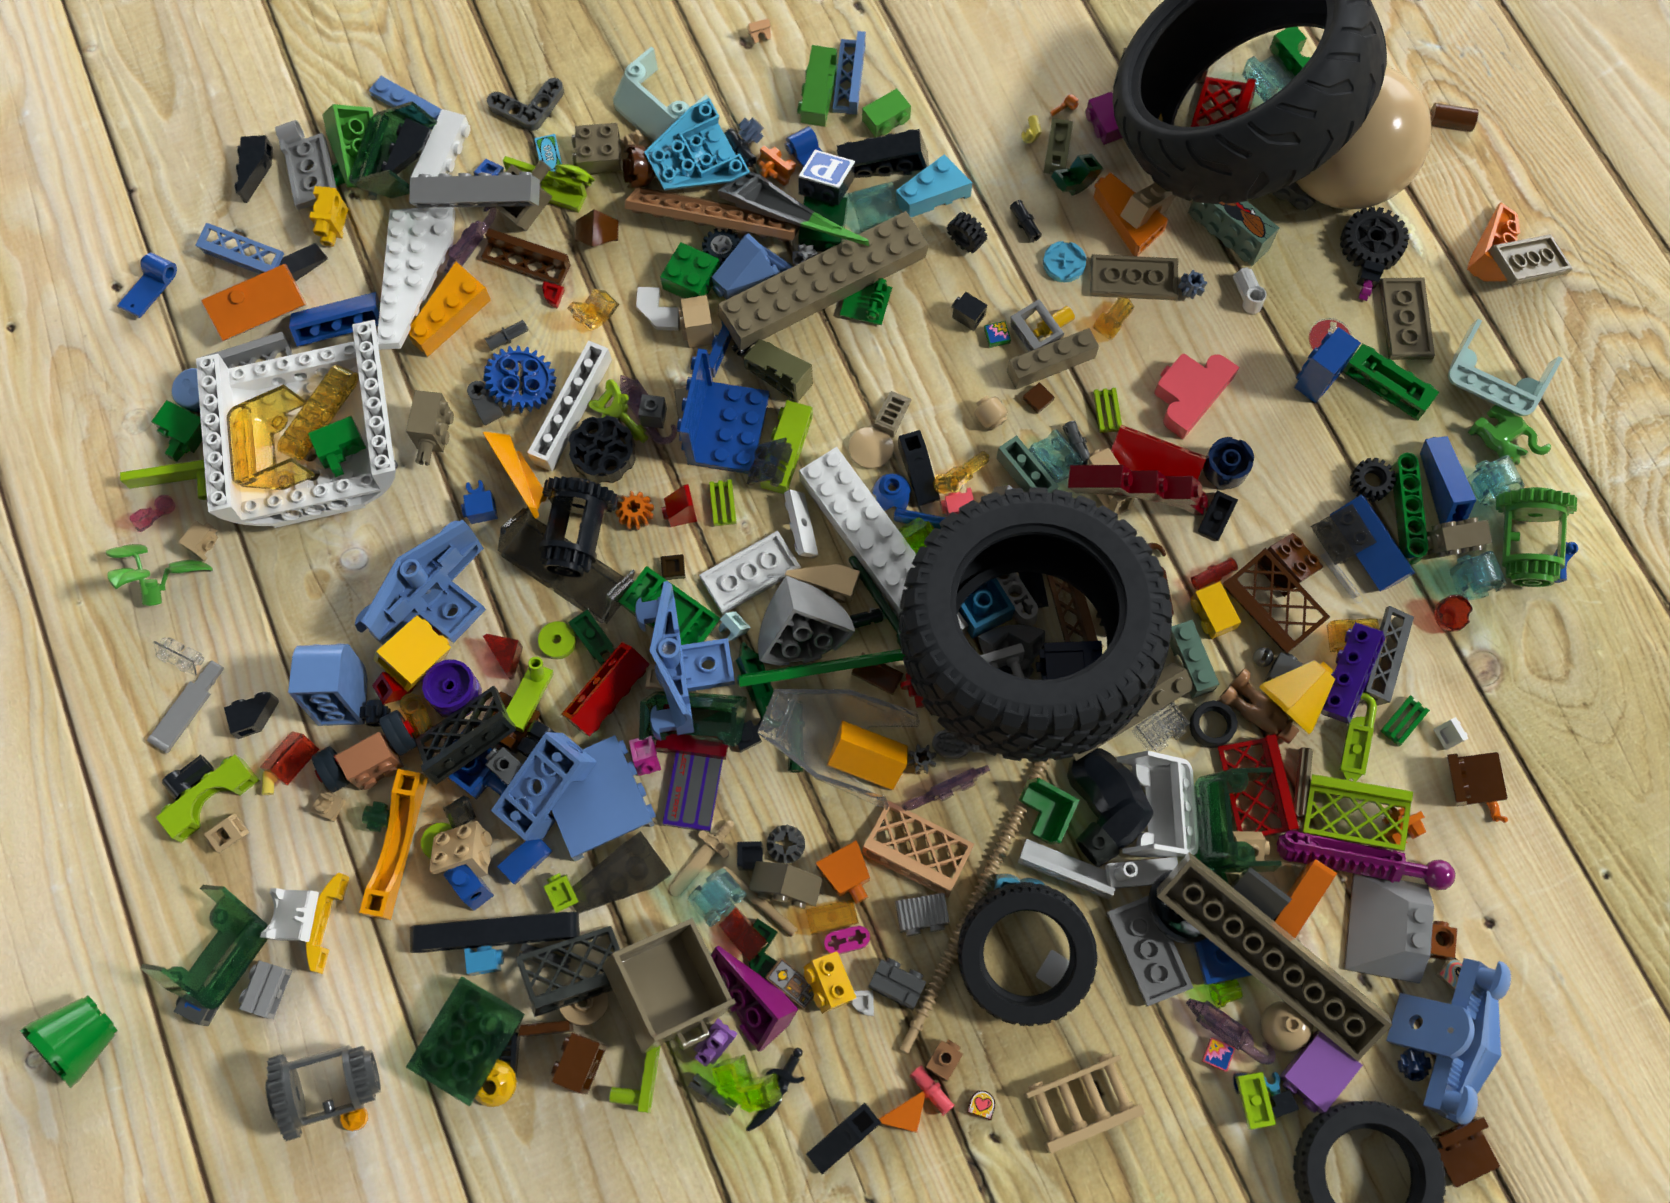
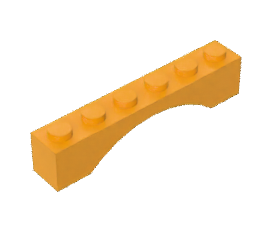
M397 769L391 791L390 815L384 844L374 873L365 888L359 913L365 916L391 921L428 778L422 773Z

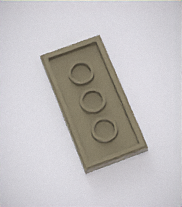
M1550 234L1493 245L1488 250L1511 286L1568 274L1572 270L1570 263Z
M1092 254L1090 296L1177 300L1178 258Z
M1381 278L1379 288L1388 359H1433L1435 351L1425 278Z

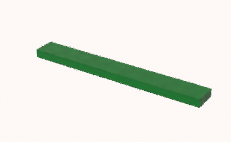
M901 649L742 674L736 676L737 684L739 687L903 661L905 655L902 654Z

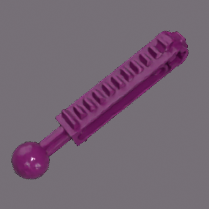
M1288 831L1280 835L1276 843L1277 852H1279L1280 857L1289 862L1309 864L1316 859L1330 869L1390 880L1391 883H1394V881L1400 882L1402 875L1424 879L1426 884L1435 890H1446L1455 882L1456 873L1449 862L1442 859L1432 860L1427 865L1406 862L1405 853L1395 850L1371 847L1299 833L1297 831Z

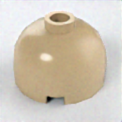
M1285 1001L1271 1004L1261 1015L1262 1037L1269 1046L1277 1051H1298L1306 1046L1312 1037L1313 1024Z

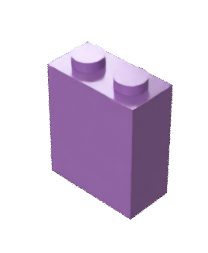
M1319 1030L1313 1033L1307 1045L1301 1048L1281 1073L1280 1079L1284 1082L1282 1086L1287 1091L1290 1090L1293 1095L1297 1093L1304 1100L1302 1102L1303 1105L1311 1112L1326 1113L1363 1065Z

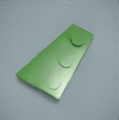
M812 45L809 64L806 68V81L803 83L801 92L803 98L802 101H799L797 113L801 114V123L826 126L837 76L836 48Z

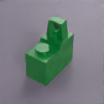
M166 400L151 422L158 428L156 431L160 435L171 438L168 443L170 445L165 454L170 459L178 462L184 453L189 451L194 453L201 444V417Z
M352 416L308 433L324 469L331 468L335 477L344 474L340 463L347 461L346 456L366 449Z

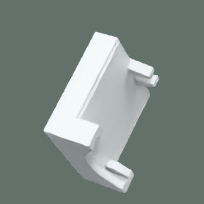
M271 888L270 894L274 903V914L270 924L261 932L260 937L278 941L309 942L319 892Z

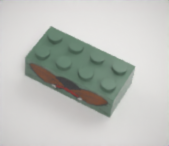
M1192 200L1188 211L1193 220L1201 223L1210 234L1219 238L1227 248L1232 249L1239 255L1241 260L1248 262L1251 266L1270 250L1279 230L1275 223L1248 201L1225 204L1224 202L1209 204L1193 202Z

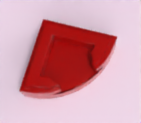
M543 281L542 290L546 301L552 307L558 309L565 292L564 287Z

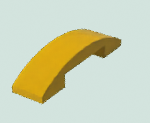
M337 873L321 892L317 900L309 942H306V953L310 971L323 974L330 950L320 946L333 900H344L350 878L342 873Z

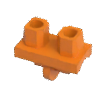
M766 146L761 147L760 157L757 161V165L762 169L760 175L766 179L771 176L782 185H787L790 176L795 171L796 163L791 159L782 160V154L776 147L768 149Z
M1393 807L1387 812L1396 823L1404 816L1405 808L1397 810ZM1422 811L1409 816L1408 833L1412 839L1426 833L1425 827L1421 822V819L1425 817ZM1386 817L1382 818L1385 825L1390 823ZM1403 822L1398 825L1401 830H1402ZM1395 828L1384 834L1389 843L1400 845L1401 836Z

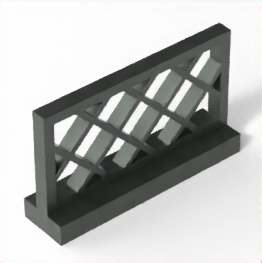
M494 685L415 739L423 762L421 765L422 772L436 785L517 730L515 724L509 719L500 694ZM493 696L490 705L484 706L485 702ZM473 711L470 719H465L466 715ZM481 711H485L483 719L477 720ZM454 724L450 733H445L447 727ZM461 725H466L463 733L458 734ZM434 738L430 747L424 745L425 742ZM441 739H446L443 747H438Z
M611 926L516 957L532 1005L531 1009L534 1017L613 990L602 967L607 956L610 957L613 953L610 951L611 948H613L614 952L620 950ZM608 934L611 942L608 949L595 944L598 937ZM581 943L589 947L584 958L571 952L574 945ZM591 949L605 954L600 965L587 959ZM557 951L565 955L560 965L547 960L550 953ZM568 957L581 962L576 973L563 967ZM534 959L541 963L536 974L525 968V961ZM544 964L557 970L552 981L539 975ZM584 964L597 969L593 977L586 978L579 975ZM560 972L573 977L570 985L562 986L555 983ZM536 980L549 985L546 993L535 996L532 987Z

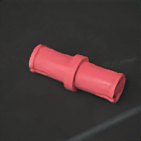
M922 1065L910 1074V1077L924 1092L925 1099L929 1098L942 1116L955 1106L940 1089V1083H935Z

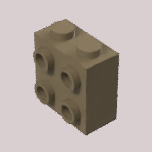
M617 123L575 126V135H572L573 148H576V153H572L574 166L584 169L589 174L622 171L620 133Z
M1478 517L1431 526L1432 531L1427 532L1428 555L1437 553V558L1483 550V545L1492 543L1488 520L1478 521Z

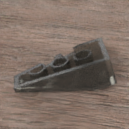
M640 831L572 887L579 900L578 903L572 906L580 914L642 891L651 890L672 874Z

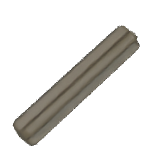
M1306 747L1299 749L1294 798V810L1298 818L1306 817L1313 750Z

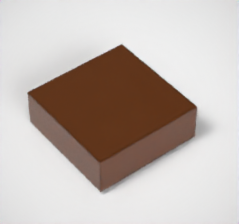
M1040 382L1023 395V400L1037 414L1053 402L1055 398Z

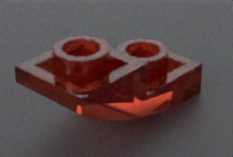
M736 907L719 926L739 951L749 961H752L768 942L753 927L754 924Z

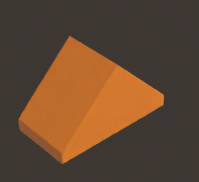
M923 1091L879 1118L881 1124L917 1133L925 1094Z

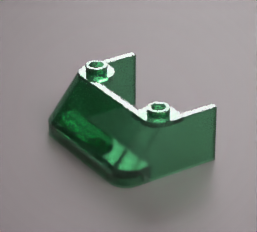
M413 101L375 113L368 121L349 177L350 183L357 188L388 198L410 194V185L391 170L380 172L381 166L384 161H388L390 157L388 154L389 147L392 142H396L398 138L396 135L397 128L400 123H404L406 118L426 127L436 125L437 121Z
M655 691L640 701L639 740H645L648 736H652L653 740H657L651 730L650 713L653 706L656 705L658 711L663 710L664 704H668L665 691ZM688 692L694 732L685 735L715 736L722 740V744L736 746L742 739L747 697ZM677 730L661 732V740H666V736L671 734H677Z
M1272 767L1233 768L1203 775L1195 782L1194 793L1199 860L1214 873L1244 872L1250 867L1256 872H1275L1281 866V860L1256 861L1255 851L1249 843L1243 841L1234 842L1230 794L1243 792L1248 786V781L1267 780L1273 772Z
M202 885L200 889L217 903L210 912L209 920L218 932L189 971L179 966H173L167 970L165 967L142 964L140 969L166 990L202 1008L212 1010L218 1008L224 1002L268 940L267 938L260 937L261 932L268 925L224 886Z

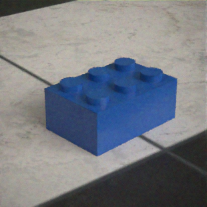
M1340 327L1333 334L1331 332L1327 333L1321 341L1322 344L1318 348H1314L1308 356V360L1302 366V370L1296 376L1298 382L1294 388L1314 403H1317L1340 376L1361 342Z

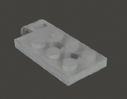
M293 120L276 126L275 131L279 139L280 149L285 155L294 205L298 210L313 206L317 201L313 194L315 186L336 188L326 137L323 133L305 139L301 125L297 120ZM314 164L310 170H306L309 165ZM317 181L315 186L310 187L312 182Z

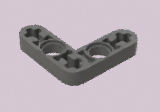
M550 78L544 83L529 105L523 104L501 92L489 94L487 103L490 111L527 130L535 131L542 126L562 98L564 87L558 78ZM541 101H547L549 103L544 108L538 106V104ZM513 108L520 109L519 113L515 115L510 114L509 111Z

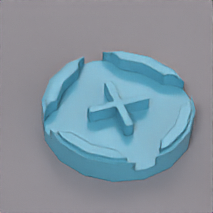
M1059 241L1052 244L1046 250L1043 259V267L1047 275L1053 280L1062 283L1078 279L1084 273L1086 266V254L1081 247L1072 242L1064 243V241Z

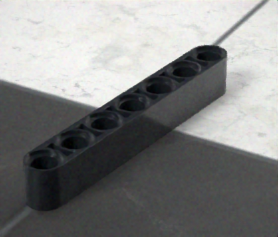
M579 912L411 926L410 953L569 940L580 936Z

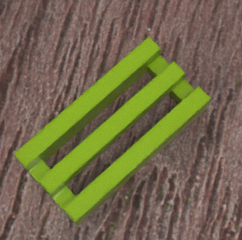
M1105 388L1102 391L1094 389L1093 396L1099 433L1118 432L1122 421L1116 388H1111V390ZM1102 396L1104 398L1108 427H1104L1100 397ZM1109 396L1112 399L1116 426H1113Z
M732 479L727 480V482H723V480L718 481V483H714V481L709 482L714 526L737 524ZM728 487L731 519H727L724 496V488ZM719 488L722 520H718L715 495V489Z

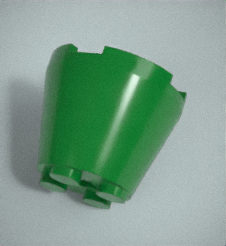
M88 995L84 999L80 998L27 1024L20 1030L26 1040L33 1045L45 1062L66 1082L69 1088L80 1081L118 1031L110 1018L105 1013H101L96 1003Z

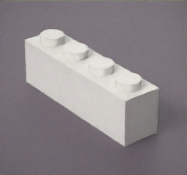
M444 109L441 110L411 177H418V174H429L432 177H438L440 173L449 174L453 171L456 157L461 153L465 137H468L470 133V125L465 115Z

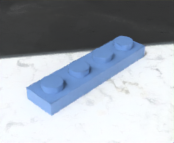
M380 76L369 89L370 95L430 129H433L442 110L383 76Z

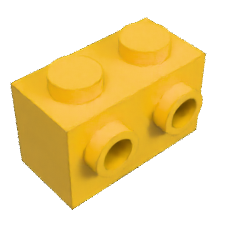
M837 951L812 960L803 966L805 980L810 984L814 993V1002L820 1008L822 1014L846 1005L857 998Z

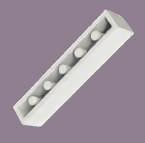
M588 340L527 452L533 464L553 471L569 441L572 431L578 425L589 401L612 361L608 348Z

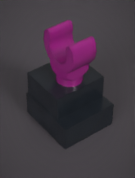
M1365 260L1358 274L1357 285L1362 286L1358 299L1368 300L1372 289H1375L1380 281L1385 267L1384 264Z

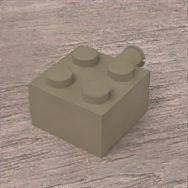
M540 159L531 173L541 183L552 168ZM511 165L506 172L512 175H519V172L523 171ZM540 184L539 206L496 208L516 225L528 230L552 196Z
M415 390L406 432L418 449L415 462L423 465L424 462L425 466L430 465L432 451L444 452V447L449 442L448 429L449 424L453 423L454 413L451 411L442 393Z

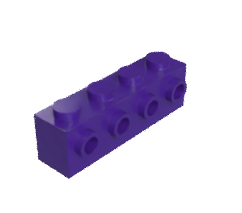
M1356 622L1353 629H1348L1345 636V642H1347L1345 648L1340 650L1336 657V663L1338 664L1335 672L1331 674L1335 681L1321 711L1322 715L1347 724L1351 723L1385 641L1383 631Z

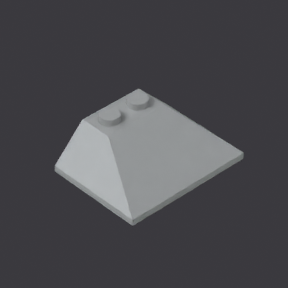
M1353 873L1344 970L1418 984L1421 982L1431 954L1434 904L1428 885L1403 880L1391 883L1390 880Z

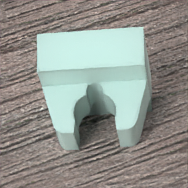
M735 611L725 613L720 620L722 622L718 630L724 632L728 628L730 635L727 638L728 641H731L746 634L751 627Z

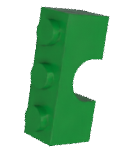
M1298 27L1286 28L1275 34L1270 45L1273 55L1278 57L1284 64L1285 69L1290 71L1294 77L1311 58L1300 54L1307 38Z

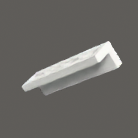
M1026 839L1017 863L1106 899H1110L1114 895L1115 888L1108 886L1105 870Z

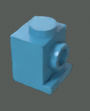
M492 946L478 947L477 952L470 948L464 949L466 973L468 975L476 976L501 971V964H504L502 949H492Z

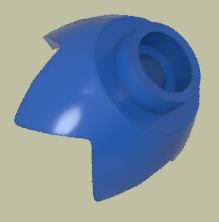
M893 473L880 477L875 482L872 493L876 496V500L882 509L886 511L895 506L896 508L906 510L909 503V494L912 491L908 481L901 475ZM895 486L896 490L890 491L888 487Z

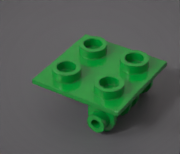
M878 278V281H875V283L844 298L840 316L882 326L893 287L887 286L885 279Z

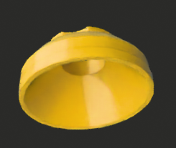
M499 1059L482 1062L474 1070L470 1079V1088L474 1098L482 1105L488 1107H497L506 1103L512 1098L517 1087L514 1070L509 1064ZM485 1080H491L495 1083V1093L488 1094L484 1091L483 1082Z

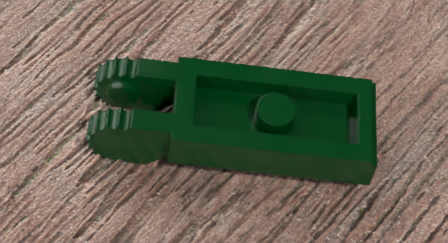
M586 609L568 623L594 660L597 659L602 666L606 661L601 656L608 651L612 654L615 651L614 645Z

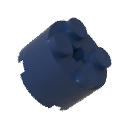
M1224 437L1217 440L1210 448L1203 466L1206 478L1219 490L1238 487L1245 481L1253 467V450L1241 439L1236 440L1232 439V437Z

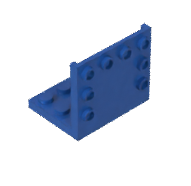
M698 348L697 356H693L691 361L692 377L687 379L686 390L688 391L687 398L684 397L682 401L683 418H679L677 423V432H680L679 441L682 442L681 449L685 452L687 464L753 475L770 392L768 390L713 382L708 352L705 349Z

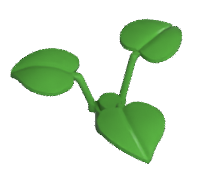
M129 544L106 550V555L109 557L124 558L133 556L135 558L138 569L121 568L111 570L107 574L108 580L115 589L126 583L139 580L142 604L146 606L162 603L161 591L166 590L165 584L169 573H184L196 570L213 571L211 566L199 560L176 561L170 563L169 567L165 569L161 584H159L156 579H145L150 576V571L142 568L138 554L147 553L148 549L146 546Z

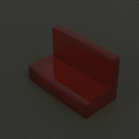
M292 731L260 768L270 772L283 785L288 786L311 760L312 756L319 751V748L304 734Z

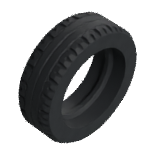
M1011 883L987 893V896H983L976 902L973 909L968 912L959 934V968L969 994L973 996L974 1001L982 1009H985L987 1013L1013 1025L1018 1023L1020 1026H1033L1034 1024L1039 1026L1051 1023L1052 1020L1057 1021L1066 1016L1067 1012H1072L1081 1003L1080 1000L1086 997L1091 988L1090 984L1093 983L1096 974L1097 946L1085 916L1071 899L1067 898L1066 895L1039 883ZM1035 911L1050 917L1062 928L1069 943L1070 958L1064 976L1053 988L1038 995L1022 996L1004 990L992 979L985 965L984 945L990 930L1000 919L1014 912Z
M1353 1101L1334 1105L1326 1113H1319L1315 1116L1313 1122L1309 1123L1303 1130L1302 1138L1298 1140L1295 1149L1296 1155H1294L1293 1170L1295 1171L1293 1178L1301 1203H1335L1329 1192L1325 1175L1329 1150L1335 1141L1345 1133L1363 1128L1377 1130L1388 1135L1400 1146L1405 1154L1411 1175L1410 1191L1406 1203H1444L1443 1196L1446 1194V1180L1444 1177L1446 1174L1443 1161L1440 1159L1441 1154L1435 1142H1432L1430 1134L1427 1133L1423 1126L1419 1125L1416 1119L1395 1106L1376 1101Z

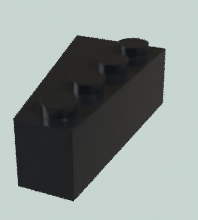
M910 129L906 132L887 134L881 137L866 138L861 141L837 145V156L855 161L854 178L871 177L872 173L890 176L892 172H903V175H912V171H922L929 166L928 151L920 129Z

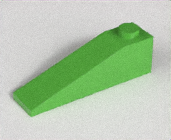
M332 104L322 115L327 138L346 186L367 188L369 186L371 170L370 157L373 152L372 141L376 127L372 108Z

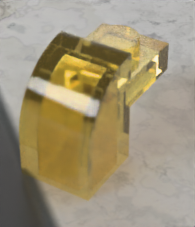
M593 289L584 303L571 302L567 309L573 314V318L577 322L583 324L588 330H594L605 323L620 304L607 291Z

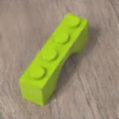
M237 755L227 757L221 762V766L213 772L205 774L201 778V782L194 787L186 789L177 801L166 805L161 810V813L156 818L172 839L182 843L201 828L200 812L204 803L212 795L229 791L241 796L259 781L258 777L242 758Z

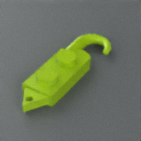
M1364 692L1360 699L1367 703L1366 716L1355 717L1348 724L1339 769L1343 772L1345 780L1351 778L1355 782L1366 773L1377 711L1374 698Z

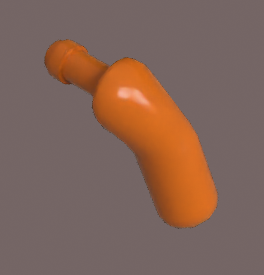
M1497 801L1486 803L1490 809L1492 820L1495 822L1500 820L1504 823L1508 821L1507 817L1501 816Z

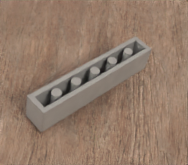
M481 172L478 173V176H471L468 173H459L458 176L440 173L438 177H432L429 174H418V177H410L409 203L418 208L539 206L540 180L530 172H519V175H512L508 172H499V175Z

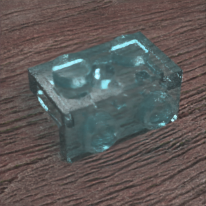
M1057 429L1053 430L1047 438L1032 444L1028 449L1056 483L1069 478L1070 465L1083 464L1081 458Z

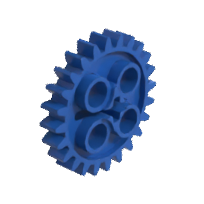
M517 345L516 351H513L508 346L507 352L501 348L499 355L493 353L492 359H488L487 365L484 368L483 381L486 382L484 388L490 389L489 397L496 396L495 403L503 402L502 408L510 405L512 412L515 407H519L520 413L523 412L524 408L532 412L533 406L539 410L541 403L546 405L548 399L552 398L557 379L554 376L555 369H549L551 362L544 363V355L539 358L537 357V350L531 354L529 353V347L521 351L520 346ZM518 363L521 364L520 379H519V376H518V371H519ZM519 381L522 382V395L519 394Z

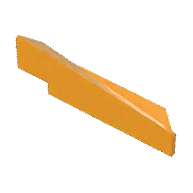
M482 432L535 519L538 518L540 504L545 502L547 497H544L542 485L520 451L516 452L511 436L508 434Z

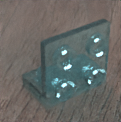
M1277 54L1262 62H1259L1255 56L1249 58L1242 73L1246 81L1248 78L1256 80L1255 91L1264 102L1283 89L1295 77Z
M893 182L848 193L849 200L854 203L861 233L900 214Z

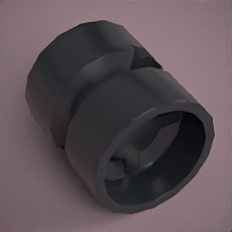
M533 720L527 730L528 736L521 739L516 750L529 757L545 732H556L546 725Z

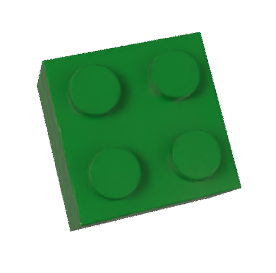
M680 242L660 276L663 290L683 299L708 295L713 286L712 276L720 268L719 259Z

